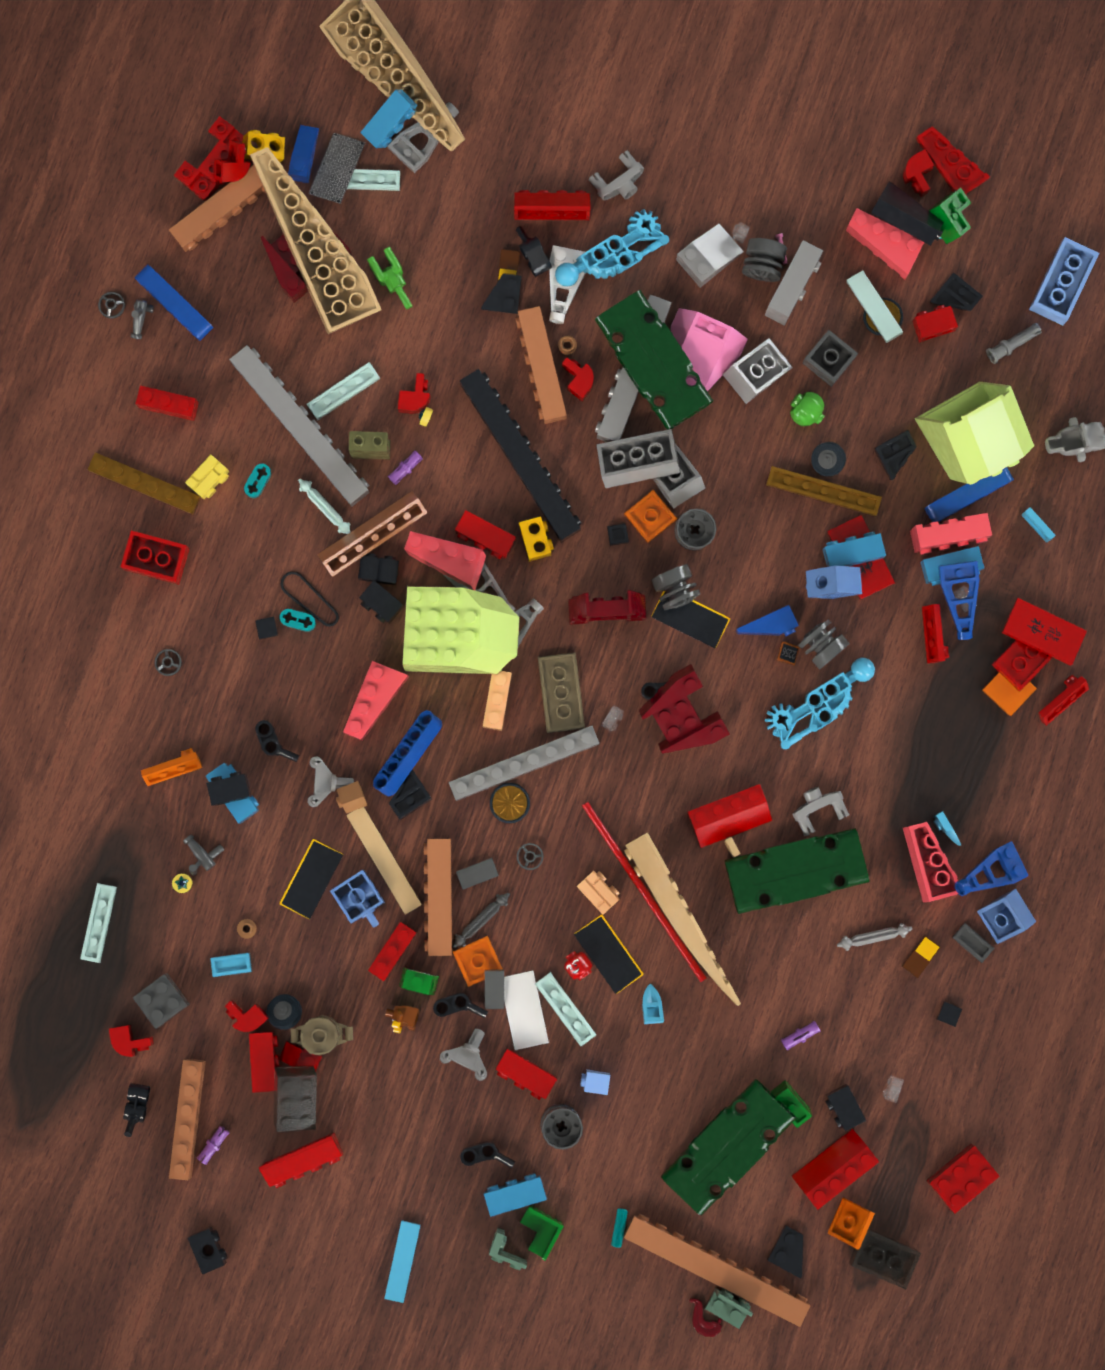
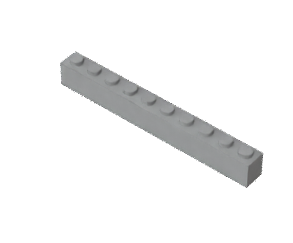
M246 345L229 360L351 507H353L369 494L367 489L369 484L363 477L359 479L356 476L357 470L351 463L346 464L343 460L345 456L338 448L335 450L331 446L333 442L328 435L325 434L323 436L320 433L319 429L321 427L315 420L310 421L307 417L309 414L302 405L299 407L294 402L297 400L291 391L286 392L283 386L285 384L278 376L276 378L273 377L271 374L273 370L266 362L262 363L258 359L261 356L254 347L250 349Z

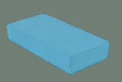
M1030 507L1022 513V517L1045 542H1049L1056 536Z
M250 952L210 958L213 977L252 972Z

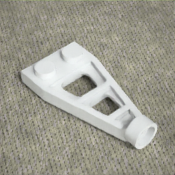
M554 245L552 247L550 257L552 268L549 269L551 297L549 321L552 323L564 324L565 315L586 274L581 272L577 282L570 287H566L557 282L555 271L562 263L574 264L577 262L576 259L584 254V251ZM557 288L569 290L565 302L556 300Z

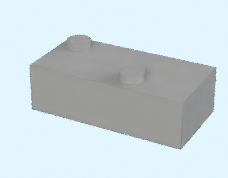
M804 240L802 241L766 310V317L785 326L798 300L802 301L806 293L804 288L813 271L817 273L822 264L819 260L823 250Z
M672 429L597 444L601 476L605 488L680 473Z

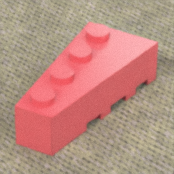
M858 208L846 229L851 236L863 246L868 247L875 256L881 258L887 263V266L899 273L900 277L904 280L907 278L924 244L923 241Z
M988 513L966 516L959 521L958 519H949L944 521L943 524H939L938 521L924 525V528L922 524H919L910 530L914 552H920L921 555L932 553V549L939 548V551L951 549L950 546L958 545V547L968 546L969 542L976 541L977 544L988 541L987 538L992 536Z
M410 531L404 548L409 556L434 568L469 589L476 590L486 558L482 549Z
M372 661L343 733L363 741L409 676Z
M923 822L904 827L903 831L923 903L957 895L955 883L958 881V877L949 865L945 853L939 847V843L929 824Z

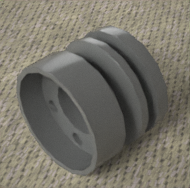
M749 239L746 254L749 257L744 260L745 265L742 268V273L749 278L759 281H780V272H782L783 266L779 263L784 262L787 247L780 242L770 239Z
M696 508L686 511L679 517L675 523L674 533L676 540L682 547L695 551L703 549L712 542L717 528L711 514ZM691 526H697L699 528L697 530V532L699 533L698 535L696 533H694L693 535L690 533V531L692 530L690 528Z
M688 564L671 569L651 580L656 592H666V594L659 598L660 602L669 600V602L662 606L664 610L682 607L701 595L699 590L690 592L691 589L697 586L696 583H686L693 576Z
M829 619L816 625L804 636L798 645L801 649L807 644L810 645V648L805 652L806 655L813 651L817 653L811 661L819 670L850 644L842 634L835 638L832 637V634L837 629L835 626L829 632L825 629L832 623Z
M560 1103L552 1105L545 1110L541 1117V1131L544 1139L550 1146L555 1149L564 1150L572 1148L579 1142L583 1126L579 1114L571 1106ZM563 1121L565 1127L558 1129L557 1123Z

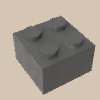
M828 330L805 357L802 364L832 387L856 359L858 353Z
M168 973L163 974L133 997L155 1029L160 1028L190 1005Z

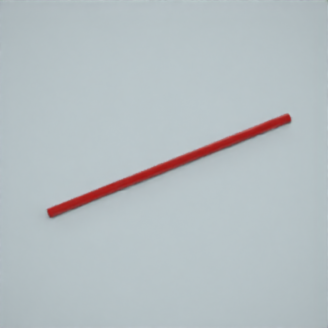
M589 802L582 805L699 981L702 982L707 979Z

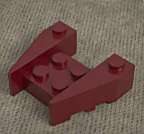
M284 234L271 245L261 236L282 290L295 303L308 292V288L298 277L301 273ZM335 234L338 240L341 241L345 249L351 255L349 247L342 241V239L337 234Z
M632 590L627 591L625 600H623L622 596L612 597V600L604 601V598H592V601H589V592L573 596L568 600L570 625L589 624V621L646 620L645 595Z
M692 664L675 672L670 677V680L664 686H661L657 693L639 709L643 720L651 715L654 716L666 737V740L658 743L662 754L713 744L730 735L718 711L700 720L687 695L703 687Z

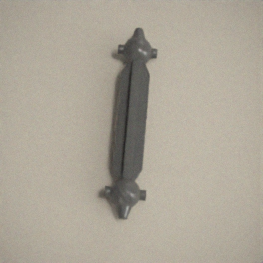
M497 894L496 901L490 903L467 925L461 935H454L455 939L452 947H465L466 939L471 938L499 911L501 906L508 905L507 902L510 894Z

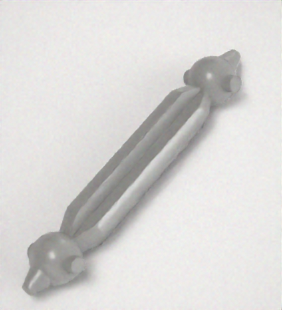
M900 923L898 928L890 927L859 934L851 939L844 936L841 942L837 944V947H843L848 951L852 945L862 946L892 939L898 935L905 938L908 932L913 929L910 926L904 925V923Z

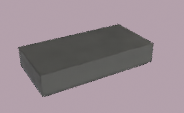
M492 858L456 871L463 890L499 876Z
M963 923L952 936L957 943L980 963H983L995 949L966 923Z
M504 969L484 970L485 1009H504Z

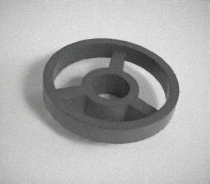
M107 292L99 299L98 308L103 316L114 319L123 314L125 301L120 294ZM117 295L122 301H115L112 298L107 299L106 296ZM103 299L106 301L105 306L108 309L107 315L104 314L101 310V302ZM109 302L115 303L112 308L108 307ZM123 304L122 310L117 315L110 316L111 311H114L117 305Z
M171 649L160 651L155 658V668L164 676L175 675L182 666L180 655ZM168 651L174 652L178 656L179 665L175 664L174 660L169 657ZM165 652L162 665L158 668V657ZM166 659L171 660V664L169 666H166L164 664ZM174 666L178 668L170 674L161 672L164 667L171 668Z
M524 844L517 852V862L526 870L537 869L543 862V851L536 844ZM533 845L540 850L541 854L535 855L533 851H528L525 846ZM521 849L525 851L524 858L526 863L524 866L519 861ZM532 853L534 855L533 860H527L526 855ZM538 857H542L541 862L536 867L527 868L529 863Z

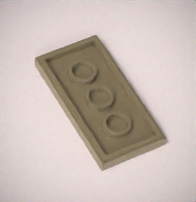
M576 652L538 657L547 733L584 729L585 724Z

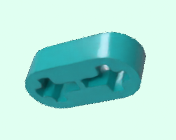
M258 464L253 469L244 486V491L248 497L257 498L261 495L271 477L269 466ZM265 468L267 475H262L260 480H258L260 476L258 470ZM258 482L256 485L258 491L250 494L249 486L253 487Z
M285 609L280 614V621L284 626L305 632L312 631L316 626V620L310 614L292 609ZM291 613V616L297 618V620H290L289 623H286L284 615L288 616ZM307 618H310L312 625H308L307 628H305L303 623L299 622L300 619L305 621Z

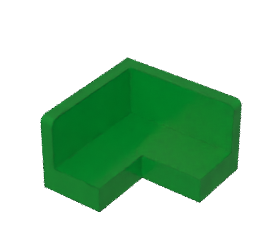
M962 188L945 196L929 210L944 222L941 230H943L941 237L946 244L961 237L971 228L961 213L962 210L971 204Z
M786 1080L771 1091L775 1096L774 1099L776 1101L780 1100L795 1115L796 1120L793 1124L796 1128L812 1117L810 1107Z
M529 1205L520 1221L521 1224L537 1232L528 1250L546 1261L564 1227V1223Z

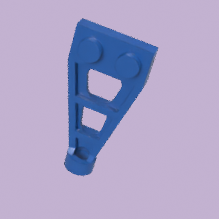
M978 561L939 565L940 586L957 629V639L973 638L972 630L980 581ZM967 582L969 584L968 595L962 599L955 598L952 585ZM968 603V616L960 618L956 605Z
M1011 841L989 853L964 878L955 883V889L960 896H964L970 892L1011 885L1029 875ZM996 860H999L1005 873L1004 877L995 878L990 869V866ZM983 870L988 882L980 885L975 875Z

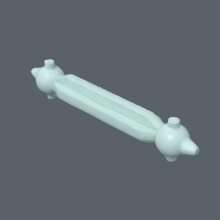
M300 478L298 480L300 483L299 490L307 492L310 500L334 525L338 526V533L349 534L351 532V524L343 522L342 517L316 489L311 488V481H304Z

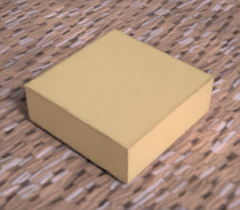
M732 837L724 840L732 857L741 854Z

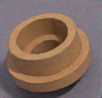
M564 336L558 342L559 351L565 355L574 353L577 348V342L571 336ZM570 343L571 347L569 349H566L564 347V344Z
M250 919L242 920L237 926V932L242 938H251L257 931L256 924ZM245 925H248L250 927V931L248 933L244 932L243 927Z

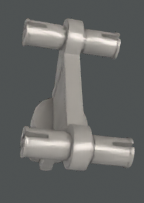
M317 756L312 757L309 765L315 768L314 795L308 798L307 803L311 807L318 806L329 793L354 783V779L336 777V774H332L321 758Z
M474 1029L468 1044L464 1043L461 1047L443 1051L440 1054V1061L447 1064L452 1060L474 1071L477 1080H484L487 1077V1071L480 1058V1050L478 1048L485 1033L480 1029Z

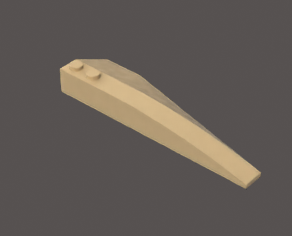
M345 0L319 26L338 54L352 64L351 66L354 69L360 71L368 81L374 83L388 98L395 90H403L418 105L415 109V114L411 118H414L425 130L432 133L433 137L448 150L453 151L465 140L430 79L375 0Z
M267 147L250 154L327 333L335 332L381 311L382 309L367 275L348 253L341 241L338 240L318 211L311 205L304 193L301 192L271 150Z
M646 833L626 844L627 849L624 852L629 861L633 859L636 866L633 868L638 877H643L662 912L680 939L721 990L737 1006L741 1003L731 984L725 978V973L719 963L716 962L713 951L706 944L707 940L693 914L687 910L689 907L682 895L678 894L679 889L675 881L668 876L670 872L649 834Z

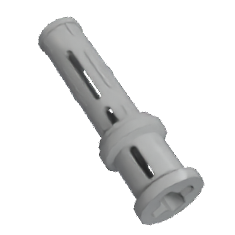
M1034 323L1012 338L1001 340L992 349H986L988 358L993 364L998 363V360L1002 357L1011 355L1015 348L1041 334L1040 326Z

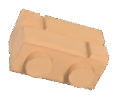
M593 871L577 885V888L603 915L620 900L618 897L620 893L613 885L610 888L605 883L607 879L600 871L597 873Z

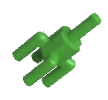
M388 247L384 252L391 266L382 271L374 256L367 259L379 284L381 286L386 285L390 293L396 292L404 307L408 310L413 305L403 290L406 282L402 277V266L392 249Z

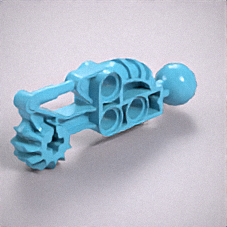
M642 209L640 213L636 211L634 217L631 216L629 218L631 224L627 226L628 234L623 237L618 235L610 236L580 255L574 264H560L555 271L556 280L560 285L570 287L577 282L581 272L588 273L589 275L592 274L595 276V279L600 277L607 279L608 276L614 277L616 273L620 274L641 261L648 253L666 245L669 242V237L660 231L661 225L655 223L658 216L651 217L652 211L646 213L645 209ZM646 224L647 227L642 228L641 225ZM656 240L641 252L628 249L629 246L637 241ZM610 241L616 243L617 249L610 247ZM595 251H598V252L601 253V255H602V258H601V259H597V258L595 257V255H594V252H595ZM620 257L626 259V266L620 263Z
M867 658L856 659L851 666V671L846 674L842 672L809 692L805 696V703L796 709L791 705H787L785 710H783V704H779L778 711L776 706H772L774 713L767 711L766 714L771 716V719L767 718L765 722H771L767 729L769 730L774 727L772 734L780 737L781 748L789 749L791 745L801 740L802 737L811 732L818 731L837 719V715H842L845 708L848 709V704L853 699L850 694L852 691L851 684L856 680L860 682L869 681L875 673L874 664ZM829 684L835 688L833 695L826 693V686ZM812 694L817 695L819 698L817 705H812L809 701ZM822 711H826L829 715L826 722L821 721L819 717ZM811 714L809 727L789 738L796 723ZM779 715L781 717L785 716L786 719L784 720V725L782 723H777V720H779Z

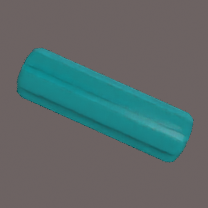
M617 1209L611 1242L613 1247L621 1248L628 1213L626 1209Z

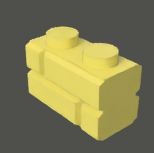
M210 454L185 483L202 499L210 498L216 492L214 488L219 483L223 484L228 479L229 475L227 474L229 470Z

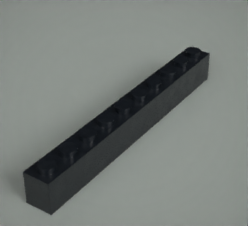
M477 369L461 379L460 385L562 543L581 531L580 525L582 523L577 515L573 516L571 514L569 502L566 499L563 500L559 495L561 490L556 483L552 484L550 481L551 475L547 468L541 467L539 463L541 459L536 451L532 452L529 448L531 444L525 435L522 436L518 431L521 428L515 419L511 420L509 417L510 410L506 404L502 405L498 399L500 395L495 387L492 389L488 384L490 379L485 372L481 373Z

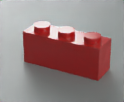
M140 386L135 404L140 409L194 421L199 402L196 398Z
M466 510L455 528V533L458 534L457 538L465 542L470 540L474 543V547L483 551L484 549L490 551V555L498 560L501 557L506 560L516 541L514 535Z
M400 922L368 971L382 981H385L417 932L403 922Z
M274 1031L249 1033L252 1093L277 1091L278 1086H281L280 1074L277 1075L276 1068L280 1065L279 1055H276L275 1047H278V1035H274Z
M508 1048L495 1068L498 1071V1076L505 1080L509 1077L515 1081V1086L522 1090L524 1088L532 1091L530 1095L538 1100H541V1098L546 1100L557 1081V1077Z

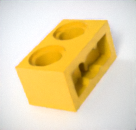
M250 130L243 136V143H245L246 148L244 159L252 160L250 154L268 147L271 150L269 144L275 146L276 151L271 150V152L279 162L284 160L285 137H280L277 133L262 134L258 130ZM251 141L256 142L258 148H254L251 144Z
M540 516L519 522L529 562L551 556V550H554L552 540L547 539L546 532L549 531L546 520L542 521ZM537 525L540 531L537 534H532L529 531L530 526ZM537 543H542L545 549L542 552H537L534 546Z

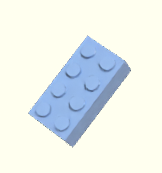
M1065 237L1051 261L1029 310L1063 326L1071 315L1099 253Z

